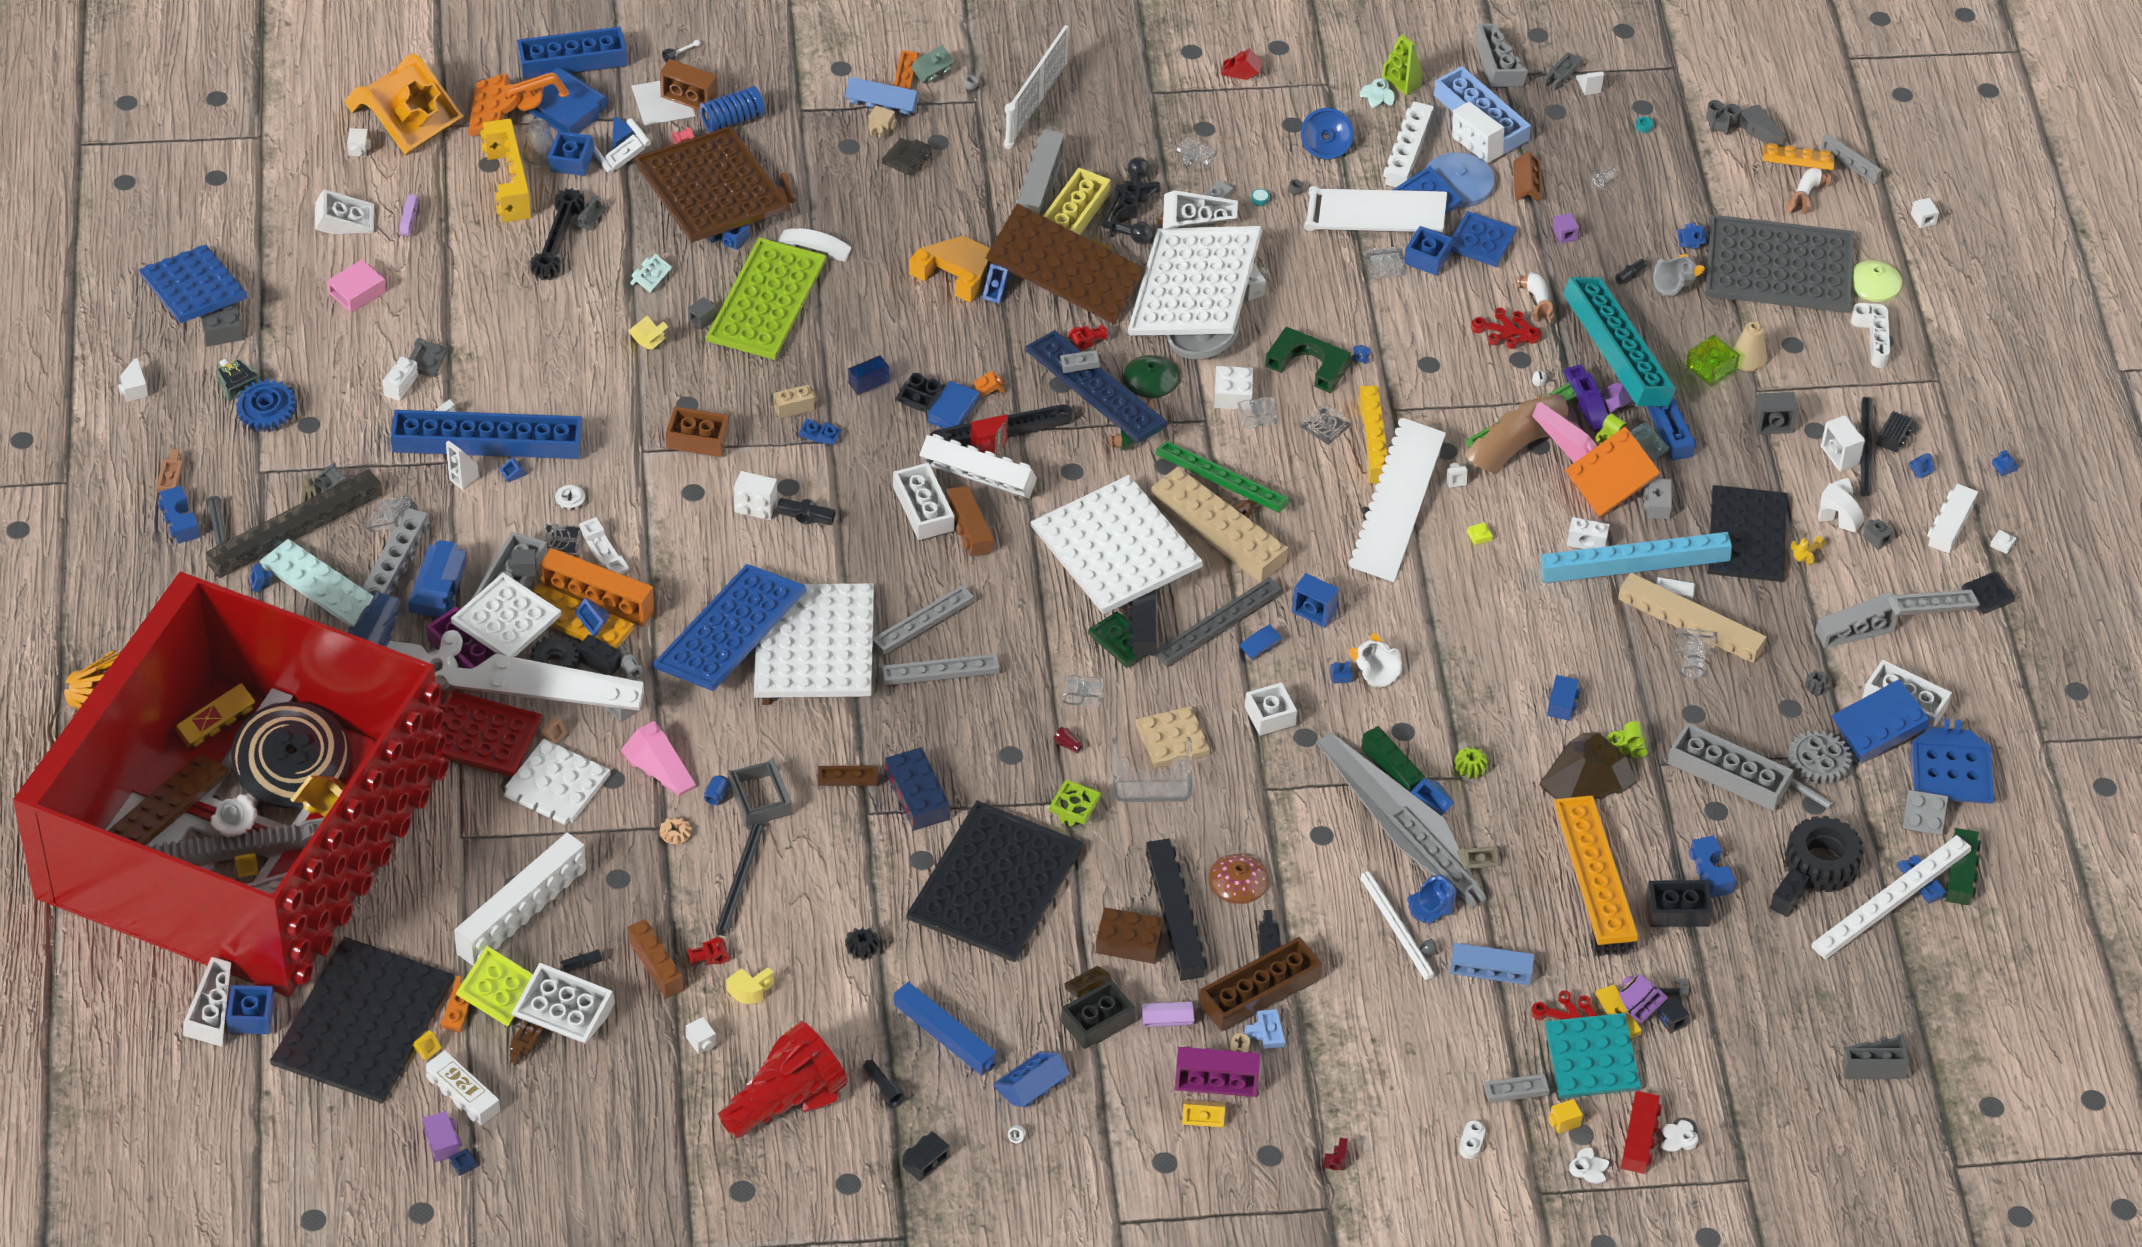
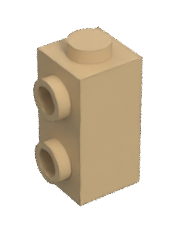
M809 385L773 393L774 408L779 418L813 411L814 402H817L816 394L814 391H811Z

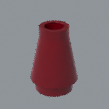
M1060 727L1053 737L1056 744L1075 753H1078L1083 746L1068 728Z

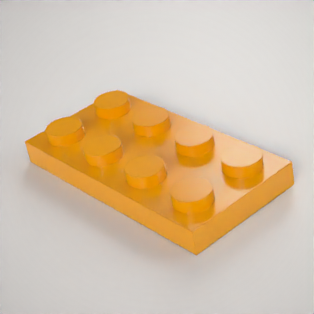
M1775 143L1763 145V161L1833 170L1834 154L1828 150L1818 152L1813 151L1811 148L1796 149L1795 146L1791 145L1780 147Z

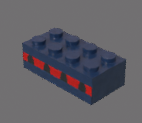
M922 747L885 758V774L913 831L950 820V804Z

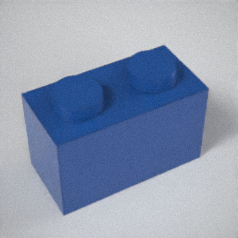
M1559 675L1555 676L1547 716L1570 721L1571 713L1575 714L1577 702L1574 701L1579 699L1581 688H1578V679Z

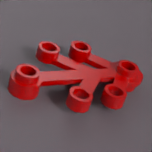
M1501 307L1495 309L1494 316L1504 325L1485 322L1482 317H1476L1472 320L1471 330L1474 333H1483L1485 329L1502 332L1500 334L1491 333L1488 337V343L1490 345H1497L1500 341L1507 339L1506 346L1510 349H1514L1517 345L1524 342L1535 344L1542 336L1538 328L1530 327L1523 319L1524 314L1521 311L1513 312L1512 320L1521 326V328H1517L1505 315V309Z
M1562 990L1559 993L1558 1001L1565 1006L1569 1013L1548 1008L1543 1002L1534 1003L1531 1009V1015L1536 1020H1543L1546 1016L1560 1020L1582 1018L1570 1000V992ZM1585 995L1579 997V1008L1584 1009L1588 1017L1597 1016L1590 1005V998Z

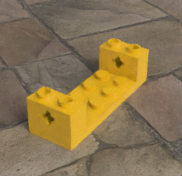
M511 118L483 122V130H480L481 140L484 141V143H481L482 152L486 153L487 160L506 158L507 163L510 162L508 165L509 174L513 175L511 177L512 183L497 185L498 192H495L496 203H499V205H496L497 216L501 215L502 223L530 219L529 191Z

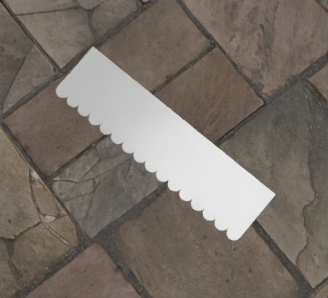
M1401 418L1398 421L1400 427L1395 430L1397 436L1392 438L1394 446L1388 449L1391 455L1385 458L1387 464L1382 467L1384 473L1379 475L1381 483L1375 486L1377 492L1373 493L1372 499L1374 501L1369 504L1371 511L1366 513L1367 520L1362 523V527L1365 530L1359 532L1361 539L1356 541L1357 549L1352 551V555L1355 558L1349 560V565L1352 568L1394 582L1446 434L1405 418Z

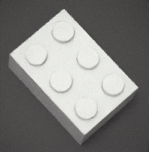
M1467 102L1453 110L1452 137L1486 163L1503 155L1504 127L1471 102Z

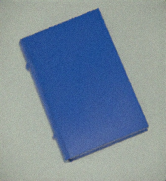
M949 381L927 413V422L941 428L962 425L973 408L976 407L980 399V393Z

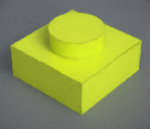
M1485 522L1470 526L1467 529V533L1474 545L1492 541L1493 536Z

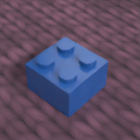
M558 131L548 155L551 172L585 176L595 151L592 135Z
M1419 226L1405 248L1404 264L1437 276L1451 253L1453 238Z
M1305 573L1294 587L1292 613L1326 628L1337 611L1339 588Z
M231 985L226 1018L229 1033L270 1034L275 1003L273 986Z

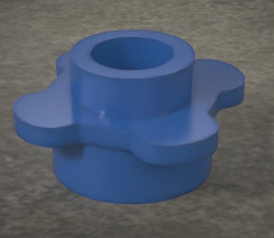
M1355 345L1353 347L1354 355H1352V360L1355 362L1360 361L1364 364L1369 363L1370 359L1368 357L1371 350L1365 345Z

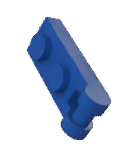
M1917 855L1909 857V860L1899 861L1898 868L1902 873H1907L1912 867L1919 864L1921 859ZM1936 878L1918 890L1928 904L1946 895V891Z

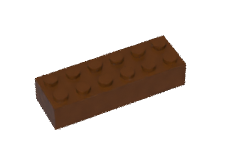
M1299 936L1201 988L1198 1004L1222 1032L1256 1014L1257 1011H1261L1321 979L1323 963Z

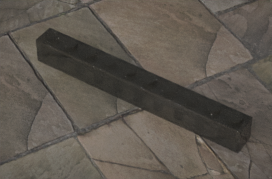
M368 469L206 551L207 565L218 578L229 575L233 571L272 552L287 539L295 541L301 536L311 533L315 529L382 496L381 482Z

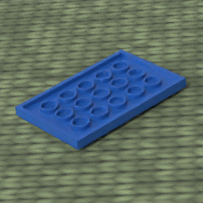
M207 245L197 246L190 251L181 252L176 256L165 258L160 262L148 264L144 268L139 269L140 276L179 323L248 298L247 292Z

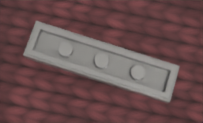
M1829 134L1823 136L1821 150L1830 151L1834 154L1836 160L1874 185L1880 182L1882 169Z

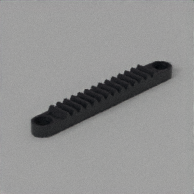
M1061 404L1007 415V438L1010 435L1015 437L1017 434H1020L1021 436L1024 432L1030 434L1031 431H1034L1036 433L1039 429L1041 431H1044L1045 428L1051 430L1053 426L1067 424L1072 420V408ZM1066 412L1068 415L1060 416L1059 413ZM971 423L934 430L929 436L936 434L943 437L945 441L950 442L954 440L961 443L963 447H966L967 444L970 445Z

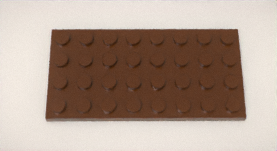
M1018 203L1015 205L985 258L1114 325L1145 271L1144 267Z

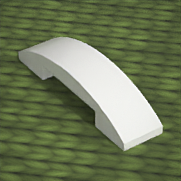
M793 228L783 230L778 240V243L793 247L800 245L828 252V258L846 262L851 252V247L831 235L810 229Z
M596 517L579 524L590 550L601 567L613 570L619 574L630 571L622 556H618L608 541L604 528Z

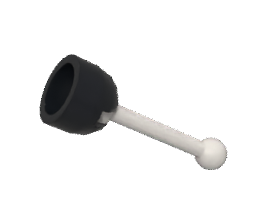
M695 40L692 44L676 51L672 48L662 51V57L666 63L669 59L675 60L678 53L694 46L698 47L700 41Z

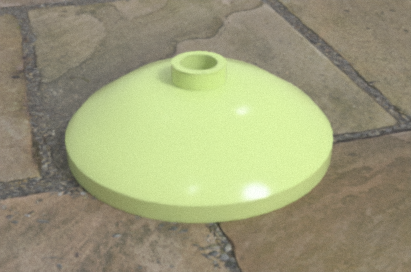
M1868 260L1852 267L1851 290L1857 296L1868 301L1883 302L1893 299L1899 294L1902 287V278L1899 272L1891 265L1882 261Z

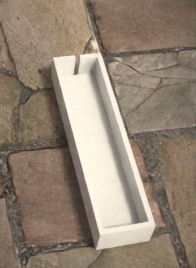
M565 833L454 930L457 955L474 966L486 946L493 950L498 949L504 940L513 936L520 926L525 925L536 912H540L550 900H554L559 892L569 887L575 878L585 872V845L569 833Z

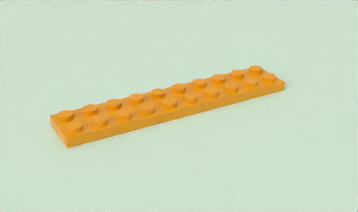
M1593 796L1554 799L1555 811L1597 944L1637 941L1638 934Z

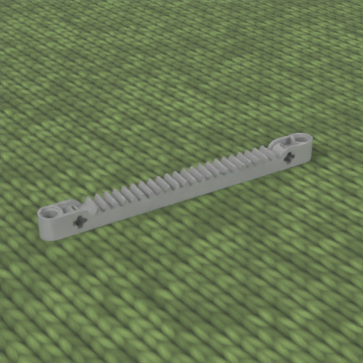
M324 818L307 820L300 826L292 824L291 827L284 825L283 828L276 826L274 830L271 827H268L267 831L260 828L259 832L252 829L251 833L247 832L236 837H224V835L220 834L218 838L212 835L210 839L204 836L202 840L196 837L194 841L189 838L186 842L179 840L178 843L171 841L169 845L163 842L162 846L158 843H155L154 847H151L150 844H147V846L194 865L235 859V856L255 853V856L300 850L304 849Z

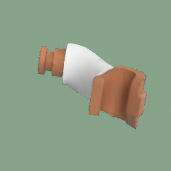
M1820 168L1808 169L1803 174L1797 191L1786 206L1787 213H1791L1796 206H1800L1802 213L1806 214L1811 207L1808 198L1810 191L1813 187H1818L1819 185L1829 186L1831 174L1821 172Z
M1531 272L1529 276L1525 275L1523 277L1518 275L1517 287L1522 288L1523 286V288L1528 289V292H1532L1535 296L1537 306L1533 311L1534 321L1539 322L1540 317L1546 315L1550 323L1555 324V310L1549 300L1548 288L1542 276Z

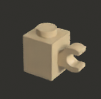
M875 105L868 117L870 136L875 132H878L879 139L883 137V134L888 135L897 123L895 111Z

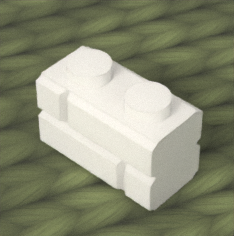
M405 357L399 358L397 364L393 366L382 381L385 396L398 401L401 400L418 377L417 363Z

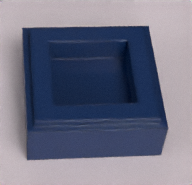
M468 1148L449 1157V1162L459 1176L478 1167Z

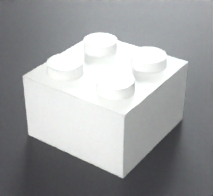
M1216 366L1214 408L1251 410L1253 368Z
M1845 415L1826 422L1821 448L1840 472L1858 466L1865 443L1862 434H1859L1854 424Z
M740 471L734 485L735 512L771 520L777 506V479Z
M1282 682L1246 693L1245 709L1259 736L1296 725L1297 710Z

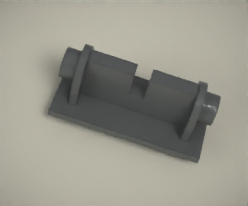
M599 196L591 198V201L579 214L573 225L586 230L592 228L606 208V206L601 205V198Z

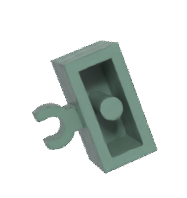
M941 45L916 59L911 68L923 84L926 81H934L938 77L937 75L941 73L943 75L948 73L954 60L944 45Z

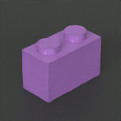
M447 1111L422 1118L424 1132L435 1162L449 1159L450 1156L459 1152V1147L462 1146L459 1134L455 1135V1122L453 1118H449Z

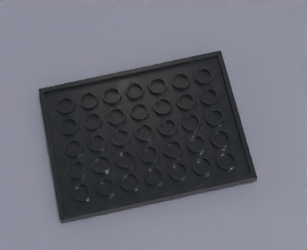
M976 800L907 912L906 919L1016 962L1082 851L1084 842Z
M344 936L271 1057L270 1064L383 1104L414 1051V1042L423 1035L454 982L455 974Z

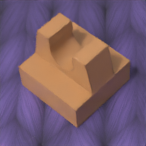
M556 717L539 731L542 738L554 744H557L568 734L560 718Z

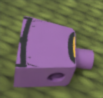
M1640 974L1635 978L1632 976L1626 977L1623 980L1625 987L1619 993L1628 1013L1640 1024L1668 999L1667 995Z

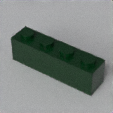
M1379 726L1363 734L1361 749L1380 770L1410 793L1423 778H1426Z
M1955 828L1952 838L1956 835L1971 846V852L1949 867L1945 902L1969 906L1971 898H1975L1977 887L1973 886V883L1977 882L1978 871H1975V867H1978L1980 856L1976 855V853L1980 851L1981 840H1978L1979 832L1960 828Z

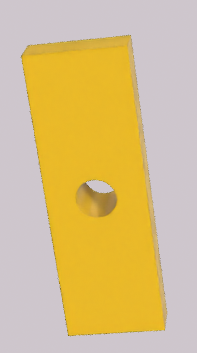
M1613 984L1596 990L1595 995L1607 1015L1625 1013L1630 1038L1641 1035L1640 1027L1636 1020L1628 1013L1616 986Z

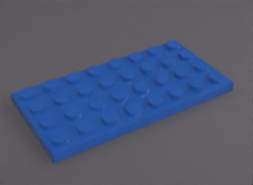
M746 564L653 663L654 668L714 691L807 591L806 586Z

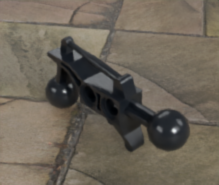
M1135 157L1129 161L1127 171L1131 179L1130 181H1125V184L1115 187V194L1108 207V212L1104 220L1101 221V227L1110 230L1111 238H1113L1115 232L1130 235L1137 244H1146L1152 239L1153 231L1150 225L1145 222H1138L1131 226L1122 222L1130 218H1137L1140 202H1148L1150 195L1161 191L1160 182L1158 181L1150 183L1141 182V179L1146 177L1150 170L1148 161L1142 157ZM1119 196L1122 197L1121 202L1115 207ZM1111 212H1112L1111 219H1110V222H1109V221H1108V218H1109V216H1110V214H1111Z

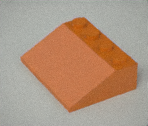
M1626 427L1620 429L1565 469L1569 480L1599 517L1605 515L1661 474Z

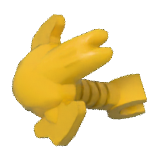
M1818 535L1809 546V541H1805V538L1801 540L1799 545L1796 544V541H1792L1791 549L1795 560L1798 562L1806 561V565L1813 564L1815 560L1812 552L1817 548L1821 549L1827 541Z

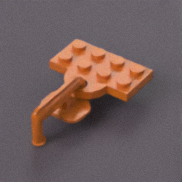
M507 73L476 82L468 133L471 137L479 135L480 130H483V122L503 120L504 114L512 111L515 107L522 111L536 108L542 101L545 86L554 84L559 90L560 97L568 96L569 91L555 73H547L513 85L509 84L510 77Z

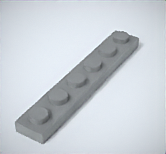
M961 585L873 638V646L882 655H885L974 602V596Z
M1972 590L1893 595L1888 599L1896 616L1975 610L1980 606Z
M997 654L884 665L882 666L884 685L997 674L1000 668Z

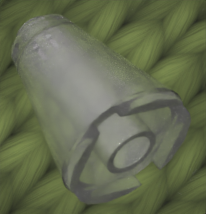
M536 118L530 122L523 148L524 161H528L533 167L549 166L548 155L554 139L544 119Z

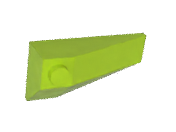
M1400 35L1394 45V50L1383 64L1382 78L1407 96L1421 87L1423 73L1415 43L1404 35Z

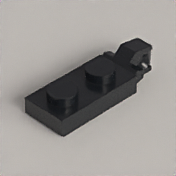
M1263 910V921H1259L1258 932L1261 956L1281 946L1279 924L1277 920H1273L1272 910Z

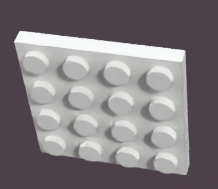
M502 573L452 616L451 623L497 654L515 657L561 616V610L505 573Z

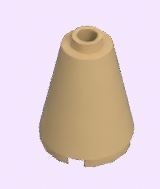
M1758 322L1746 324L1731 351V361L1733 360L1735 366L1743 371H1755L1757 368H1763L1767 362L1764 328Z

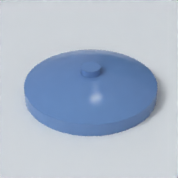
M1461 152L1446 153L1437 156L1426 166V168L1431 166L1462 199V204L1458 208L1478 205L1488 199L1493 191L1495 178L1492 169L1485 161L1474 155Z

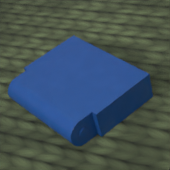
M558 67L551 73L558 75L569 91V95L560 97L559 90L554 84L545 86L541 103L536 108L527 110V112L557 131L578 134L600 117L599 113L607 107L609 99L563 68Z

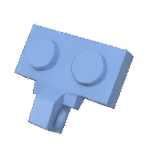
M1277 1009L1257 1011L1256 1017L1258 1022L1254 1023V1025H1246L1244 1034L1249 1039L1257 1038V1040H1262L1264 1049L1284 1047L1285 1039Z

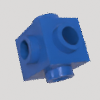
M1696 222L1685 224L1686 228L1677 229L1680 247L1689 246L1690 249L1699 248L1700 244L1706 243V231L1703 225H1696Z

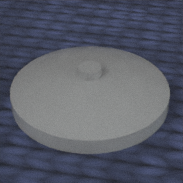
M1237 321L1234 334L1167 335L1168 343L1177 355L1184 358L1204 359L1212 357L1232 345L1239 333V322Z

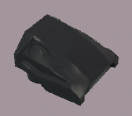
M912 373L903 384L896 397V401L928 413L946 385H941L936 379L928 380L920 373Z

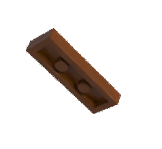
M818 766V786H877V766Z

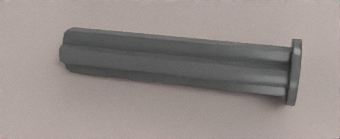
M210 496L206 499V504L210 509L215 542L217 546H224L226 544V535L220 509L221 498L219 496Z

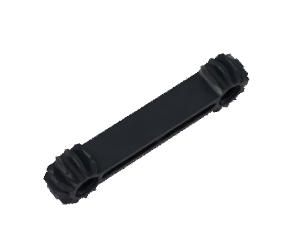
M565 187L564 191L559 190L558 194L555 195L554 206L557 214L542 253H535L530 261V270L535 275V278L540 277L541 280L548 278L550 280L551 277H556L557 273H560L561 261L557 256L573 214H580V211L584 210V196L580 193V190H574L573 187L571 189Z

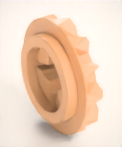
M674 816L670 820L666 818L665 823H661V838L670 844H681L687 841L691 836L689 821H684L683 817L676 819ZM672 827L676 829L679 828V832H676L675 830L672 831Z

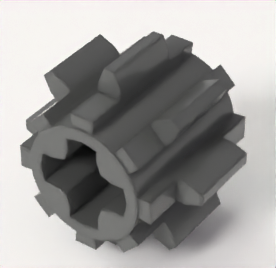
M1814 670L1810 675L1807 674L1805 688H1807L1811 695L1819 696L1824 691H1827L1829 678L1824 675V672Z

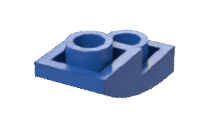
M806 418L798 435L815 442L834 445L842 429L827 422H824L822 426Z
M1269 624L1251 635L1239 646L1253 661L1266 649L1269 651L1283 638Z

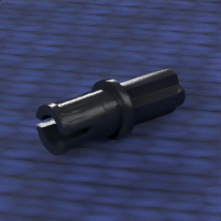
M1640 259L1632 265H1627L1623 271L1615 275L1616 281L1619 284H1624L1630 278H1635L1637 273L1647 266V263L1644 259Z
M599 949L584 954L578 953V956L562 960L561 967L564 972L580 967L584 969L587 965L601 962L602 956Z

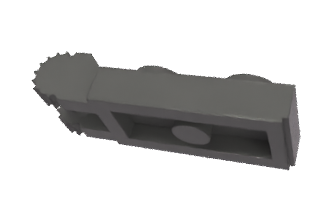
M1567 52L1549 70V73L1543 79V84L1548 85L1555 78L1552 89L1556 90L1562 82L1564 83L1582 65L1583 59Z

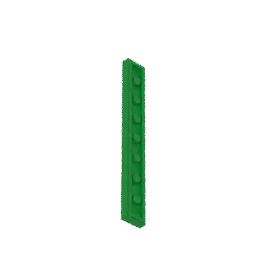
M1167 440L1156 449L1155 455L1279 513L1289 504L1290 498Z

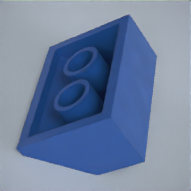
M1039 1051L994 1082L993 1086L1013 1106L1025 1108L1030 1106L1036 1097L1047 1094L1049 1088L1064 1082V1078L1070 1073L1059 1053Z

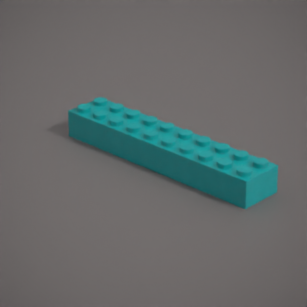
M1569 277L1563 292L1564 297L1635 404L1641 407L1669 406L1676 390L1675 386L1602 278Z

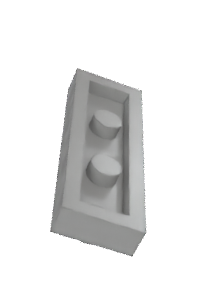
M1545 1074L1486 1081L1484 1083L1488 1103L1549 1095L1550 1091Z

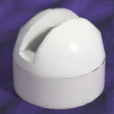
M1542 370L1535 371L1532 377L1533 384L1544 386L1547 382V374Z
M1019 1125L1011 1127L1008 1131L1009 1140L1013 1143L1022 1142L1026 1134L1025 1129Z

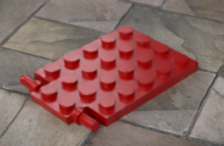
M441 689L438 708L444 710V717L440 727L441 733L446 734L447 737L443 749L444 758L513 777L518 771L543 720L542 714L453 690L450 691L443 704L442 699L446 691Z

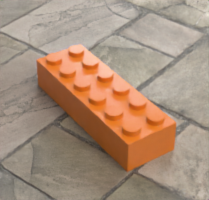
M550 548L540 563L541 584L580 601L588 598L610 614L642 627L645 626L654 612L653 586L647 583H642L629 576L621 575L613 570L605 569L597 564L589 563L579 557H574Z

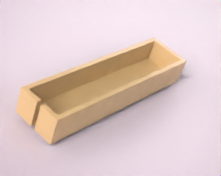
M1176 467L1167 474L1166 479L1162 478L1152 486L1151 501L1258 581H1264L1287 563V546L1179 467Z

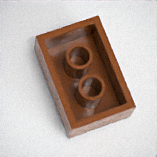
M669 59L660 71V97L700 111V103H707V101H713L717 98V75Z
M674 407L666 431V449L721 457L729 432V415Z

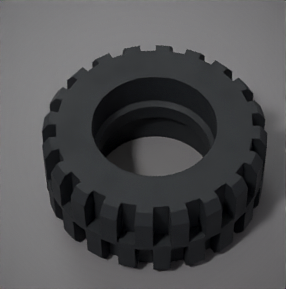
M1815 816L1811 820L1805 819L1801 821V824H1797L1793 831H1791L1785 853V864L1788 867V871L1793 868L1809 876L1808 889L1811 887L1814 888V891L1818 892L1820 890L1831 892L1833 889L1838 891L1843 886H1849L1857 878L1864 853L1863 842L1854 828L1851 829L1848 823H1842L1838 818L1831 819L1829 816H1823V818ZM1813 848H1826L1835 852L1840 858L1836 860H1822L1812 855L1809 850Z

